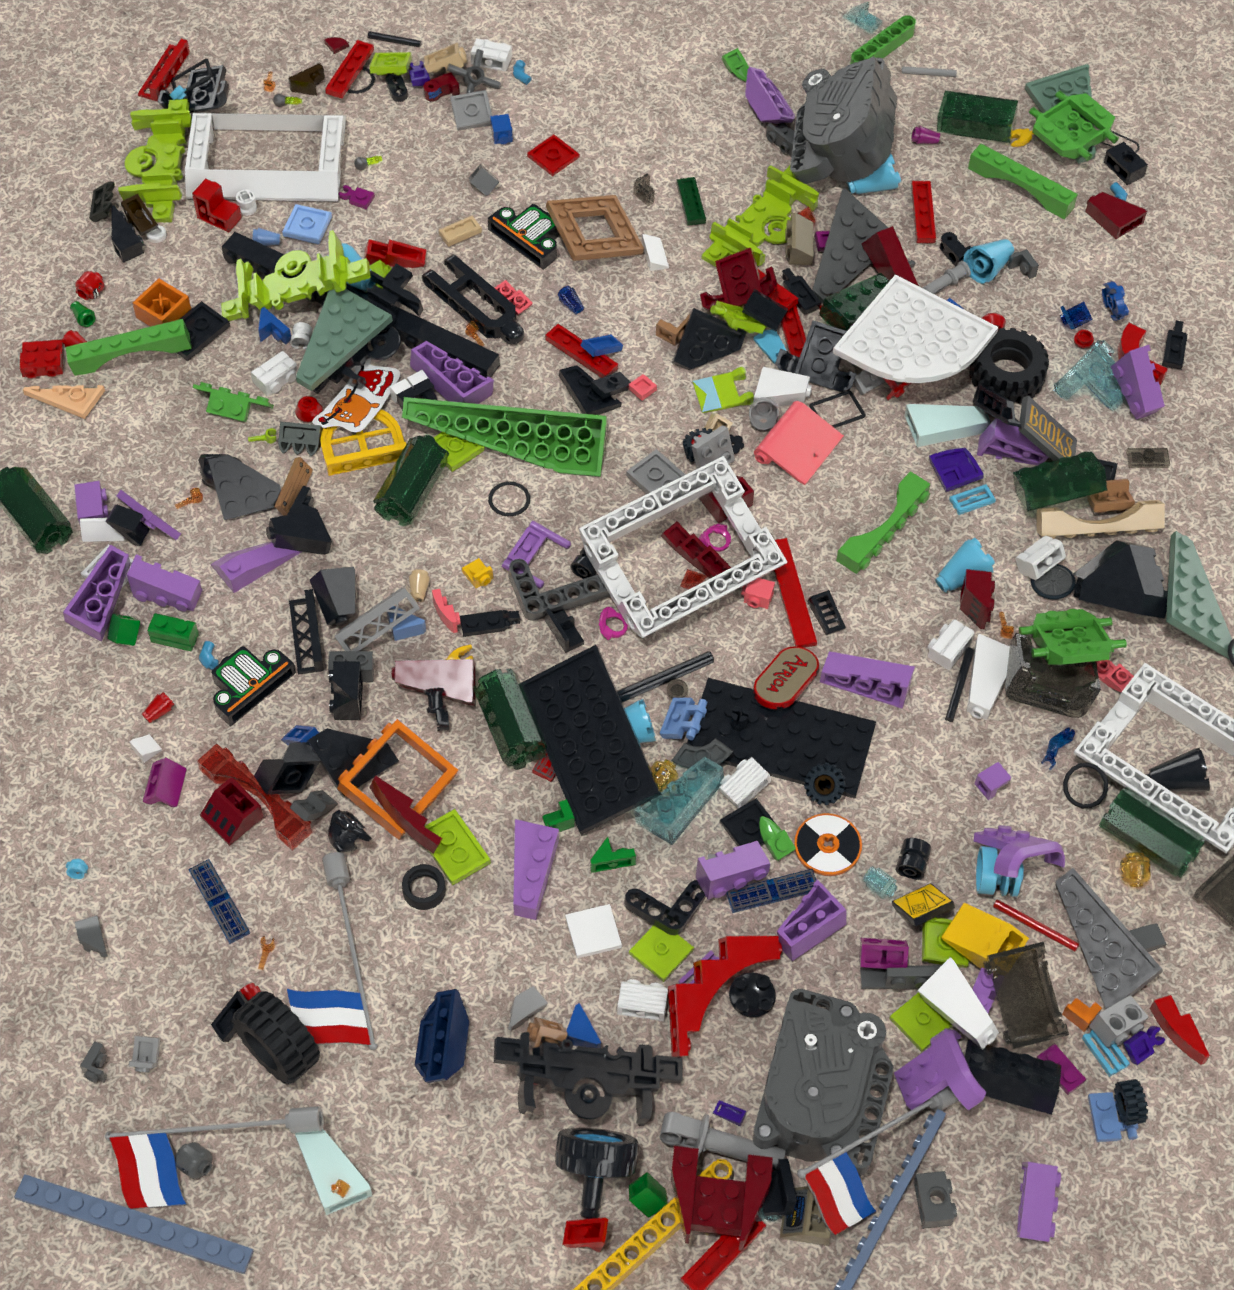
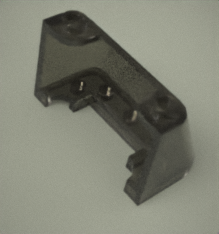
M1015 633L1009 648L1005 682L1006 696L1010 700L1071 718L1084 716L1101 690L1096 661L1049 665L1044 656L1032 657V652H1030L1032 642L1029 637Z
M1044 942L987 955V961H983L986 974L991 975L1006 1031H1002L1004 1042L1006 1045H1010L1012 1049L1069 1035L1066 1023L1064 1024L1063 1020L1059 1019V1017H1062V1013L1059 1011L1047 968L1048 962L1043 961L1045 959L1044 954L1046 953Z

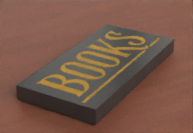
M1030 396L1023 397L1019 421L1022 428L1019 427L1018 430L1065 472H1073L1077 439Z

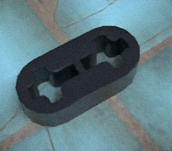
M389 73L386 76V86L391 98L396 102L405 101L408 93L402 76Z

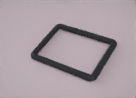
M204 59L173 77L171 80L173 90L176 89L175 80L206 63L208 76L186 88L184 93L211 79L212 72L209 60Z
M850 390L818 400L809 405L810 409L818 415L813 406L849 394L862 415L831 426L837 428L866 417V413Z

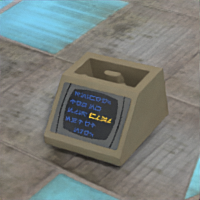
M808 1186L794 1188L797 1198L793 1215H783L780 1239L829 1246L831 1232L822 1220L811 1190Z

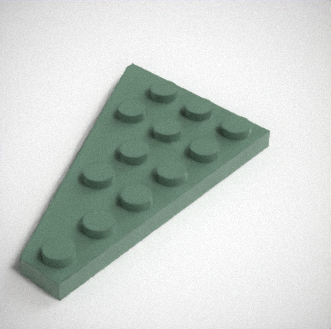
M1085 64L1025 84L1024 89L1042 113L1062 102L1055 97L1059 90L1067 96L1086 93L1092 98L1091 79L1089 77L1090 66ZM1079 113V116L1082 119H1084L1086 122H1090ZM1093 145L1087 150L1092 154L1091 159H1094L1096 154V148ZM1082 156L1075 159L1078 164L1086 161Z
M334 289L330 290L297 372V383L313 391L393 321L392 315L347 289L341 292H335Z
M1175 531L1170 538L1166 622L1229 659L1228 645L1232 637L1194 543L1186 535ZM1233 645V647H1232L1233 657H1234V645Z

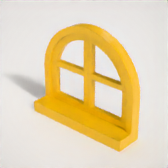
M380 409L373 419L383 423L387 428L365 433L362 430L356 432V435L332 439V436L339 426L323 428L321 448L328 476L409 459L406 442H404L401 428L395 418ZM391 433L394 444L368 450L365 438ZM358 440L359 452L334 457L331 445Z

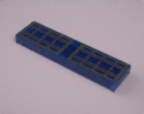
M208 859L188 869L228 943L231 944L249 935L250 931L211 861Z
M812 868L745 885L740 889L734 888L727 891L726 896L732 913L807 895L817 879Z

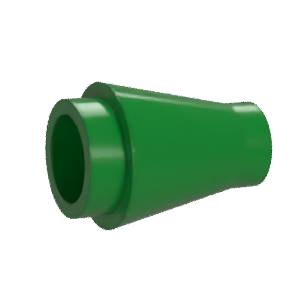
M79 301L71 304L70 309L80 326L90 327L94 324L96 318L93 310L82 305Z

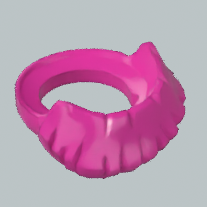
M719 523L707 528L699 537L706 547L711 545L716 552L726 550L731 542L727 525ZM713 532L723 535L726 539V544L723 547H714L710 543L709 535Z
M606 607L602 610L599 619L601 634L607 640L612 637L619 638L623 636L628 629V625L622 615L617 613L612 607ZM618 618L623 622L624 628L621 631H613L606 625V619Z

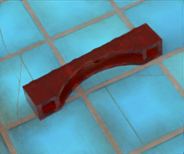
M215 744L197 760L199 770L215 784H223L232 777L246 791L259 798L273 817L277 838L293 851L312 833L311 821L305 822L290 809L292 804L288 800L283 801L279 794L266 795L254 775L249 772L247 765L242 761L238 762L235 760L233 754L226 747L221 748L218 744Z

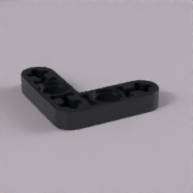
M694 880L688 884L671 908L636 888L626 892L624 906L630 912L667 934L678 935L699 909L706 896L698 881ZM697 889H700L701 892H698V893L696 894L695 898L693 899V898H692L693 891H696ZM635 898H638V899H639L638 901H635L634 903L631 902V899H632V900L635 899ZM683 903L688 904L691 910L683 911L679 905ZM656 908L660 911V914L653 916L648 910ZM674 921L677 922V924H675L674 926L670 925V923H673Z

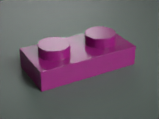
M1055 1043L1036 1057L1037 1059L1050 1060L1062 1065L1060 1087L1067 1095L1087 1080Z

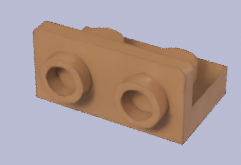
M535 1017L533 1023L530 1022L527 1028V1032L530 1033L529 1042L533 1048L540 1045L542 1036L545 1037V1041L558 1044V1041L566 1039L568 1034L562 1024Z

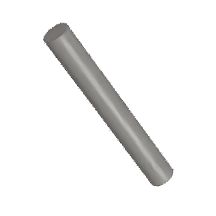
M902 66V74L956 77L957 70Z

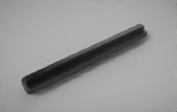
M707 651L617 690L622 702L712 664L714 657L710 651Z

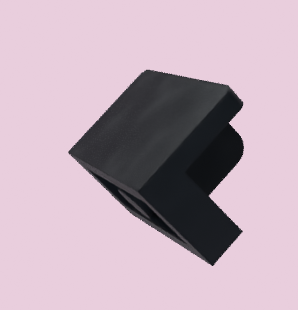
M549 608L545 609V622L565 653L584 645L583 638L575 628L573 616L568 617L564 609L554 614Z

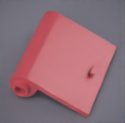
M794 401L754 450L755 459L761 464H770L774 461L798 482L806 485L844 435L804 403Z

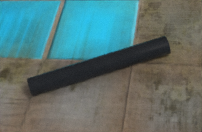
M368 31L367 35L369 39L419 48L422 44L421 40Z

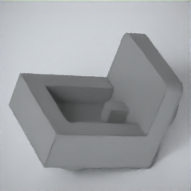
M135 1036L133 1058L129 1061V1066L135 1067V1071L150 1072V1069L157 1067L161 1038Z

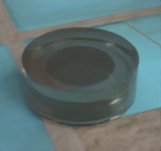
M680 679L670 681L667 685V696L671 700L673 698H686L688 695V685Z

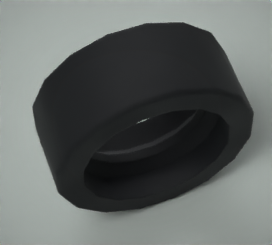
M420 864L409 869L402 880V892L405 901L417 910H429L439 905L446 892L445 879L440 870L427 864ZM422 876L431 877L437 883V891L425 898L413 895L410 889L411 883L416 878Z

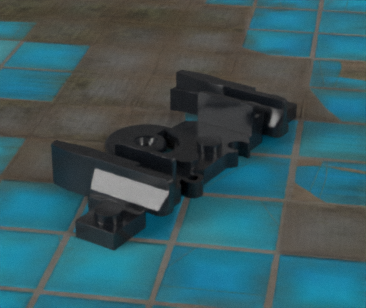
M397 263L385 278L372 270L370 271L371 281L382 286L383 289L376 285L371 289L367 288V301L391 314L393 321L371 339L372 352L368 349V343L317 386L313 390L315 393L318 394L330 380L338 384L343 379L349 385L362 389L367 384L365 378L358 376L351 369L355 365H362L368 358L385 360L392 357L398 351L401 339L398 331L393 327L397 322L396 313L402 304L414 311L419 317L423 312L421 300L413 293L403 289L413 277L412 272ZM380 341H384V342H385L384 345L378 346V343H379Z
M523 1032L520 1035V1039L496 1037L494 1040V1063L517 1066V1076L520 1079L518 1089V1108L520 1114H525L526 1111L533 1112L536 1108L534 1084H539L540 1088H545L549 1083L553 1090L564 1092L565 1102L573 1114L587 1120L603 1116L611 1105L612 1097L636 1095V1124L644 1126L651 1118L652 1093L660 1089V1082L680 1084L683 1081L682 1058L662 1055L652 1057V1047L650 1045L641 1044L637 1047L636 1052H627L619 1047L616 1051L617 1055L613 1056L608 1052V1045L603 1049L584 1046L572 1049V1041L564 1039L559 1046L556 1043L543 1042L540 1046L533 1048V1055H529V1032ZM590 1079L602 1087L605 1097L600 1096L598 1088L589 1083L582 1084L577 1089L576 1094L572 1093L578 1081ZM585 1091H591L593 1093V1097L588 1098L585 1094Z

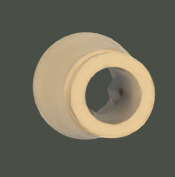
M421 569L413 570L409 576L411 595L416 602L424 601L430 581L428 572Z

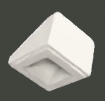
M150 735L129 741L131 748L144 763L162 751L161 747Z

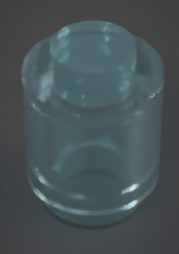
M872 866L862 879L869 889L883 899L886 896L891 897L898 887L895 885L897 880L879 867L875 868Z

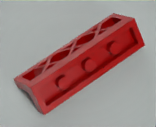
M181 38L176 46L169 44L138 92L139 97L158 102L160 91L168 88L172 78L175 77L190 53L188 40ZM147 89H149V90H150V94L145 93V91H146Z

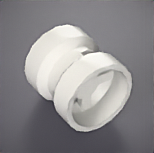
M247 189L239 191L236 195V200L240 206L241 214L245 216L254 214L257 210L254 192Z
M304 322L294 324L293 335L290 340L291 346L298 349L299 344H304L303 349H307L313 328Z

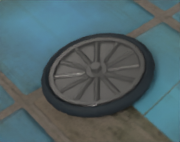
M1057 564L1037 580L1031 579V586L1039 596L1056 600L1071 594L1076 580L1072 575V571L1063 565Z

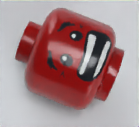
M85 271L75 282V290L77 295L85 300L95 299L105 288L103 277L98 272Z

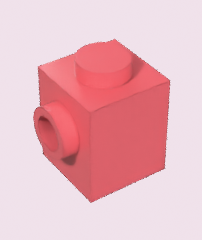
M758 578L744 585L741 595H744V603H747L752 608L762 607L768 609L774 593L775 582Z

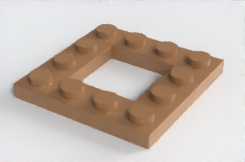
M616 195L547 201L546 208L573 261L643 254L644 247ZM604 215L615 237L585 240L575 218Z

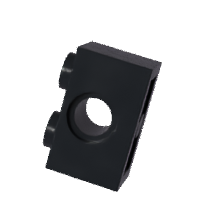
M1124 141L1106 151L1104 163L1127 186L1145 177L1148 164Z

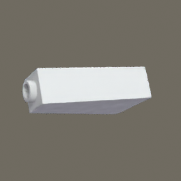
M981 634L978 635L974 647L967 712L974 718L987 720L1012 670L1019 650Z
M949 958L918 989L924 1002L982 1050L995 1040L996 1035L999 1033L996 1026L952 958Z

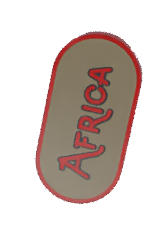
M797 646L788 647L780 651L755 680L753 693L757 702L770 709L791 706L818 673L819 661L816 655L806 648Z

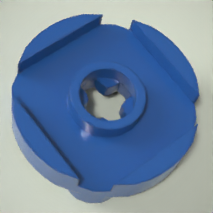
M1114 281L1104 283L1103 286L1105 288L1102 289V299L1105 308L1109 307L1113 315L1110 317L1113 321L1123 319L1124 316L1129 314L1128 307L1123 299L1125 296L1124 288L1122 285L1117 286Z

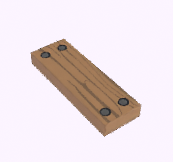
M301 457L294 459L274 506L283 516L288 514L302 486L307 485L313 470Z

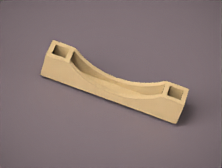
M1160 500L1138 501L1125 512L1102 520L1076 518L1058 507L1036 508L1037 533L1042 537L1046 535L1053 539L1058 535L1074 538L1076 534L1096 536L1097 533L1104 532L1106 535H1115L1117 531H1125V533L1132 534L1137 533V530L1145 529L1146 532H1157L1158 528H1165V503Z

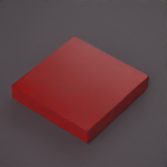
M553 134L527 152V157L551 176H554L577 160L580 154Z

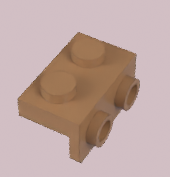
M1128 479L1088 483L1087 500L1094 512L1125 511L1135 504V500L1129 493L1130 482Z

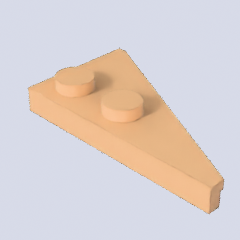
M69 385L52 386V389H40V386L24 387L23 392L26 396L85 419L105 392V388L103 385H97V388H84V385L73 387Z

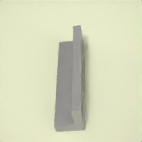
M406 584L339 630L335 638L345 651H359L419 610L420 606L410 594L411 590ZM407 597L413 608L408 611L398 610L399 602ZM385 611L395 613L394 620L390 624L380 622L381 615ZM367 624L377 625L376 633L372 636L364 635V626ZM349 636L360 637L358 646L352 650L344 641Z

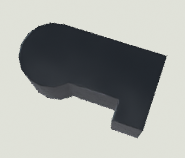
M946 232L941 236L940 250L956 267L960 261L964 260V255L971 246L965 247L958 240L956 234Z

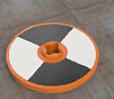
M823 813L806 819L799 826L795 835L794 846L796 847L795 853L799 861L807 869L819 875L835 876L849 871L858 862L862 851V840L857 828L849 820L836 814ZM824 841H832V847H825Z

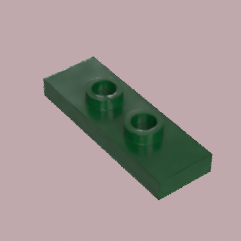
M695 177L676 179L687 226L706 224V216Z

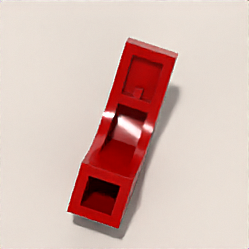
M1130 322L1127 324L1118 345V359H1121L1129 351L1140 347L1146 330ZM1150 360V363L1155 365V370H1152L1155 382L1159 381V385H1161L1168 369Z

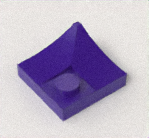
M966 448L950 449L929 456V461L945 492L978 481L984 477L978 463Z

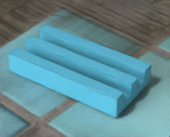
M987 484L950 496L949 498L958 515L990 505L996 501ZM984 491L986 492L985 494H982V495H980V496H973V497H970L968 500H965V501H962V502H959V503H958V500L964 499V498H966V497H969V496H972V495H975V494H978V493H981V492H984Z
M1093 1030L1089 1034L1086 1033L1082 1036L1083 1041L1109 1077L1130 1065L1116 1043L1111 1045L1110 1048L1121 1062V1065ZM1092 1037L1097 1042V1044L1102 1049L1107 1058L1110 1060L1112 1065L1115 1067L1114 1069L1111 1068V1066L1108 1064V1062L1103 1057L1101 1052L1098 1050L1096 1045L1093 1043V1041L1091 1040Z

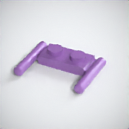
M532 520L501 567L509 571L510 563L515 559H523L529 565L546 538L565 549L571 546V542ZM521 569L513 570L516 574L523 573ZM533 576L537 588H542L544 582Z

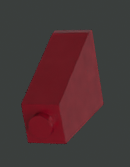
M1104 192L1091 196L1087 201L1085 210L1091 218L1115 239L1143 224L1147 214V210Z

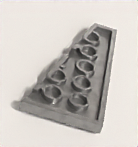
M1074 868L1055 881L1106 1009L1124 998L1134 995L1163 972L1159 964Z

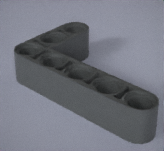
M515 559L509 566L508 576L524 617L531 621L544 618L545 609L547 608L554 614L563 609L566 611L610 596L599 575L539 594L530 568L525 560ZM521 569L523 573L516 574L513 570ZM527 587L531 591L529 593H525L521 591V588ZM588 587H595L598 591L591 592L588 590ZM575 593L578 597L573 599L568 594ZM553 599L556 600L558 604L551 605L548 601ZM535 606L538 608V611H530L528 607Z

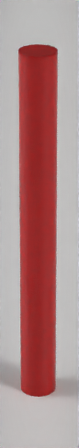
M998 899L995 901L993 908L1074 952L1078 948L1079 943Z

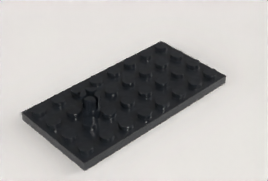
M597 645L519 683L565 799H567L574 815L578 831L581 834L662 795Z
M708 677L701 699L708 702L706 706L707 712L705 717L701 719L699 733L695 735L694 740L688 739V744L704 746L717 738L733 750L732 754L721 763L737 767L742 760H748L752 757L770 776L805 785V778L812 767L820 763L834 764L837 769H841L842 775L845 776L846 786L842 795L856 798L876 721L796 700L787 708L777 707V709H770L757 702L753 689ZM828 779L820 780L819 786L824 790L826 787H831V782Z

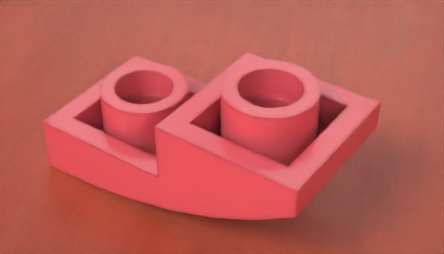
M506 280L495 287L497 291L516 306V315L521 314L533 304L521 290L516 291Z
M440 589L432 590V599L437 614L450 631L457 633V625L461 624L459 612H454L453 604H447L446 596L442 597Z
M1110 660L1091 661L1085 668L1107 686L1119 692H1122L1134 677L1120 663L1115 666Z

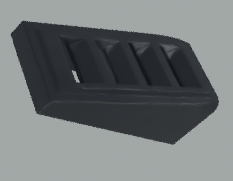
M829 590L810 596L807 602L826 636L846 629ZM826 602L825 605L819 606V603ZM830 609L829 612L822 613V610ZM834 616L832 619L825 620V617ZM834 622L838 623L837 626H834L832 628L828 627V624Z

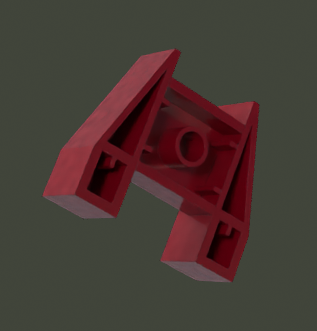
M674 1146L671 1183L685 1243L689 1244L690 1231L740 1236L739 1250H743L770 1188L773 1157L748 1154L744 1182L696 1176L699 1149Z

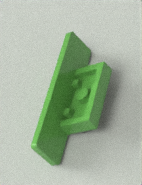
M200 382V385L193 384L194 389L211 393L206 409L207 413L246 422L251 403L272 409L274 407L273 404L268 402V398L257 396V399L249 398L250 394L240 391L236 395L231 393V389L219 387V390L212 389L211 384Z

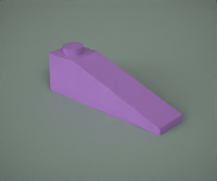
M271 541L228 553L211 563V566L232 592L235 593L295 557L301 551L276 548Z

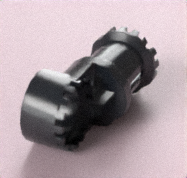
M436 687L434 690L433 688L425 690V694L428 697V708L426 711L427 713H436V722H438L437 726H439L437 731L449 730L448 711H446V706L443 705L442 693H444V688L439 687L437 690Z

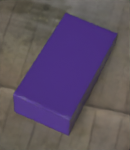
M720 1100L713 1111L714 1115L740 1127L747 1114L745 1110Z

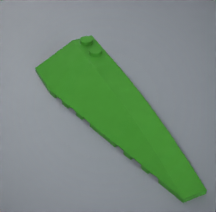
M404 397L402 418L526 462L553 469V471L558 473L601 477L607 416Z

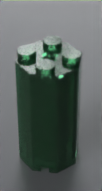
M426 434L424 437L419 435L410 438L374 498L373 503H376L374 510L384 520L390 521L392 518L400 521L398 525H411L446 466L449 452L443 449L431 435Z
M5 467L0 471V507L36 553L48 554L53 551L51 548L58 543L61 546L67 543L73 533L70 522L28 469L23 467Z
M512 668L506 669L507 672L502 673L501 669H495L480 677L478 687L475 685L473 690L502 761L508 767L513 766L515 770H520L527 763L545 757L547 745L518 675Z
M1128 787L1119 792L1109 806L1108 813L1105 812L1099 824L1101 828L1173 876L1180 878L1188 870L1191 861L1194 862L1206 842L1201 835Z

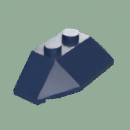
M457 989L437 992L434 996L435 1000L430 1004L420 1022L414 1066L426 1083L448 1080L464 1066L470 1021Z

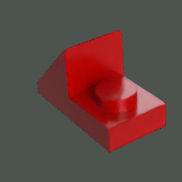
M594 1218L566 1221L562 1245L567 1248L589 1247L596 1252H601L605 1244L609 1219Z

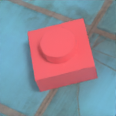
M642 374L629 384V390L643 401L657 391V385Z

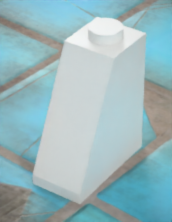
M763 367L754 395V401L759 398H771L777 403L778 407L792 405L794 401L804 403L805 398L810 397L812 385H809L810 377Z

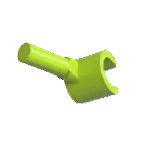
M269 428L266 430L265 435L248 437V441L275 443L276 430Z

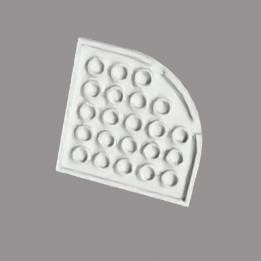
M894 275L835 345L833 354L885 379L906 383L933 382L953 376L972 364L996 335L998 327Z

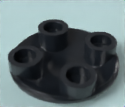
M749 972L735 977L730 986L729 999L733 1008L738 1013L746 1017L755 1018L765 1015L772 1009L776 999V992L767 975Z

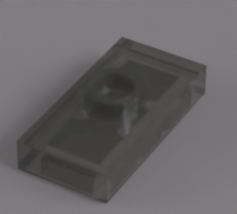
M1127 448L1126 450L1129 468L1170 467L1168 448Z

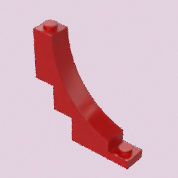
M725 936L718 939L719 960H699L693 963L694 984H674L668 986L672 1057L681 1058L689 1056L688 1052L691 1049V1041L687 1034L699 1032L703 1016L710 1001L730 977L750 965L773 962L780 959L782 945L779 942V936Z

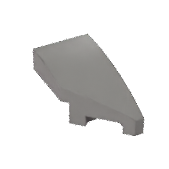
M534 986L514 998L510 1010V1023L508 1025L510 1031L521 1026L528 1017L538 1013L547 1006V1001Z

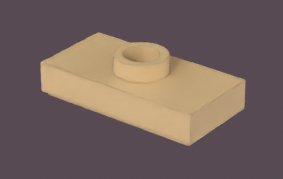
M473 216L439 230V235L448 247L482 233L481 226Z

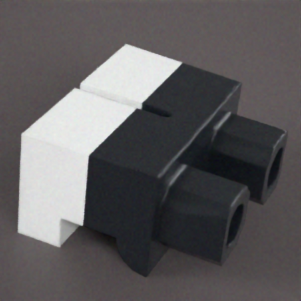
M423 370L407 377V380L403 379L390 386L391 398L400 405L402 411L404 397L438 400L435 395L434 385Z

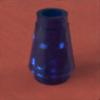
M567 285L558 292L559 301L574 312L575 315L584 310V306L573 287L571 288Z

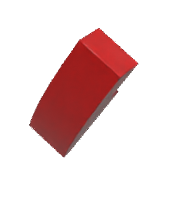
M368 239L364 258H367L369 265L381 260L390 267H393L396 263L405 268L424 267L426 249L390 239L388 244Z
M1172 995L1155 999L1150 1006V1010L1165 1034L1187 1056L1200 1065L1205 1064L1210 1055L1190 1013L1181 1016Z

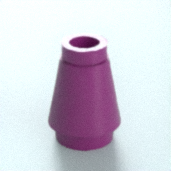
M922 126L913 128L912 142H916V144L939 143L940 133Z

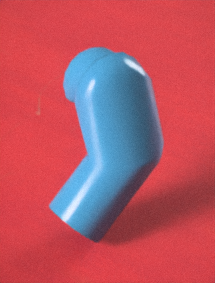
M517 60L513 66V75L516 79L527 85L532 77L525 73V62Z
M1117 182L1113 183L1110 189L1115 194L1114 197L1126 201L1127 192Z
M205 641L199 655V661L205 668L212 670L219 665V661L214 659L212 655L214 643Z

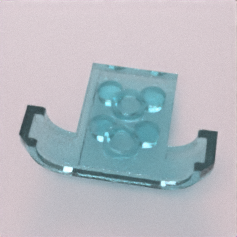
M1097 340L1079 361L1054 384V390L1066 401L1085 384L1108 409L1114 411L1126 399L1111 369V366L1116 363L1111 358L1115 350L1106 340Z

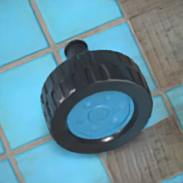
M596 1128L563 1129L559 1131L557 1137L555 1164L564 1171L584 1175L581 1201L582 1211L580 1215L586 1219L599 1218L604 1178H623L635 1173L638 1157V1140L628 1134Z

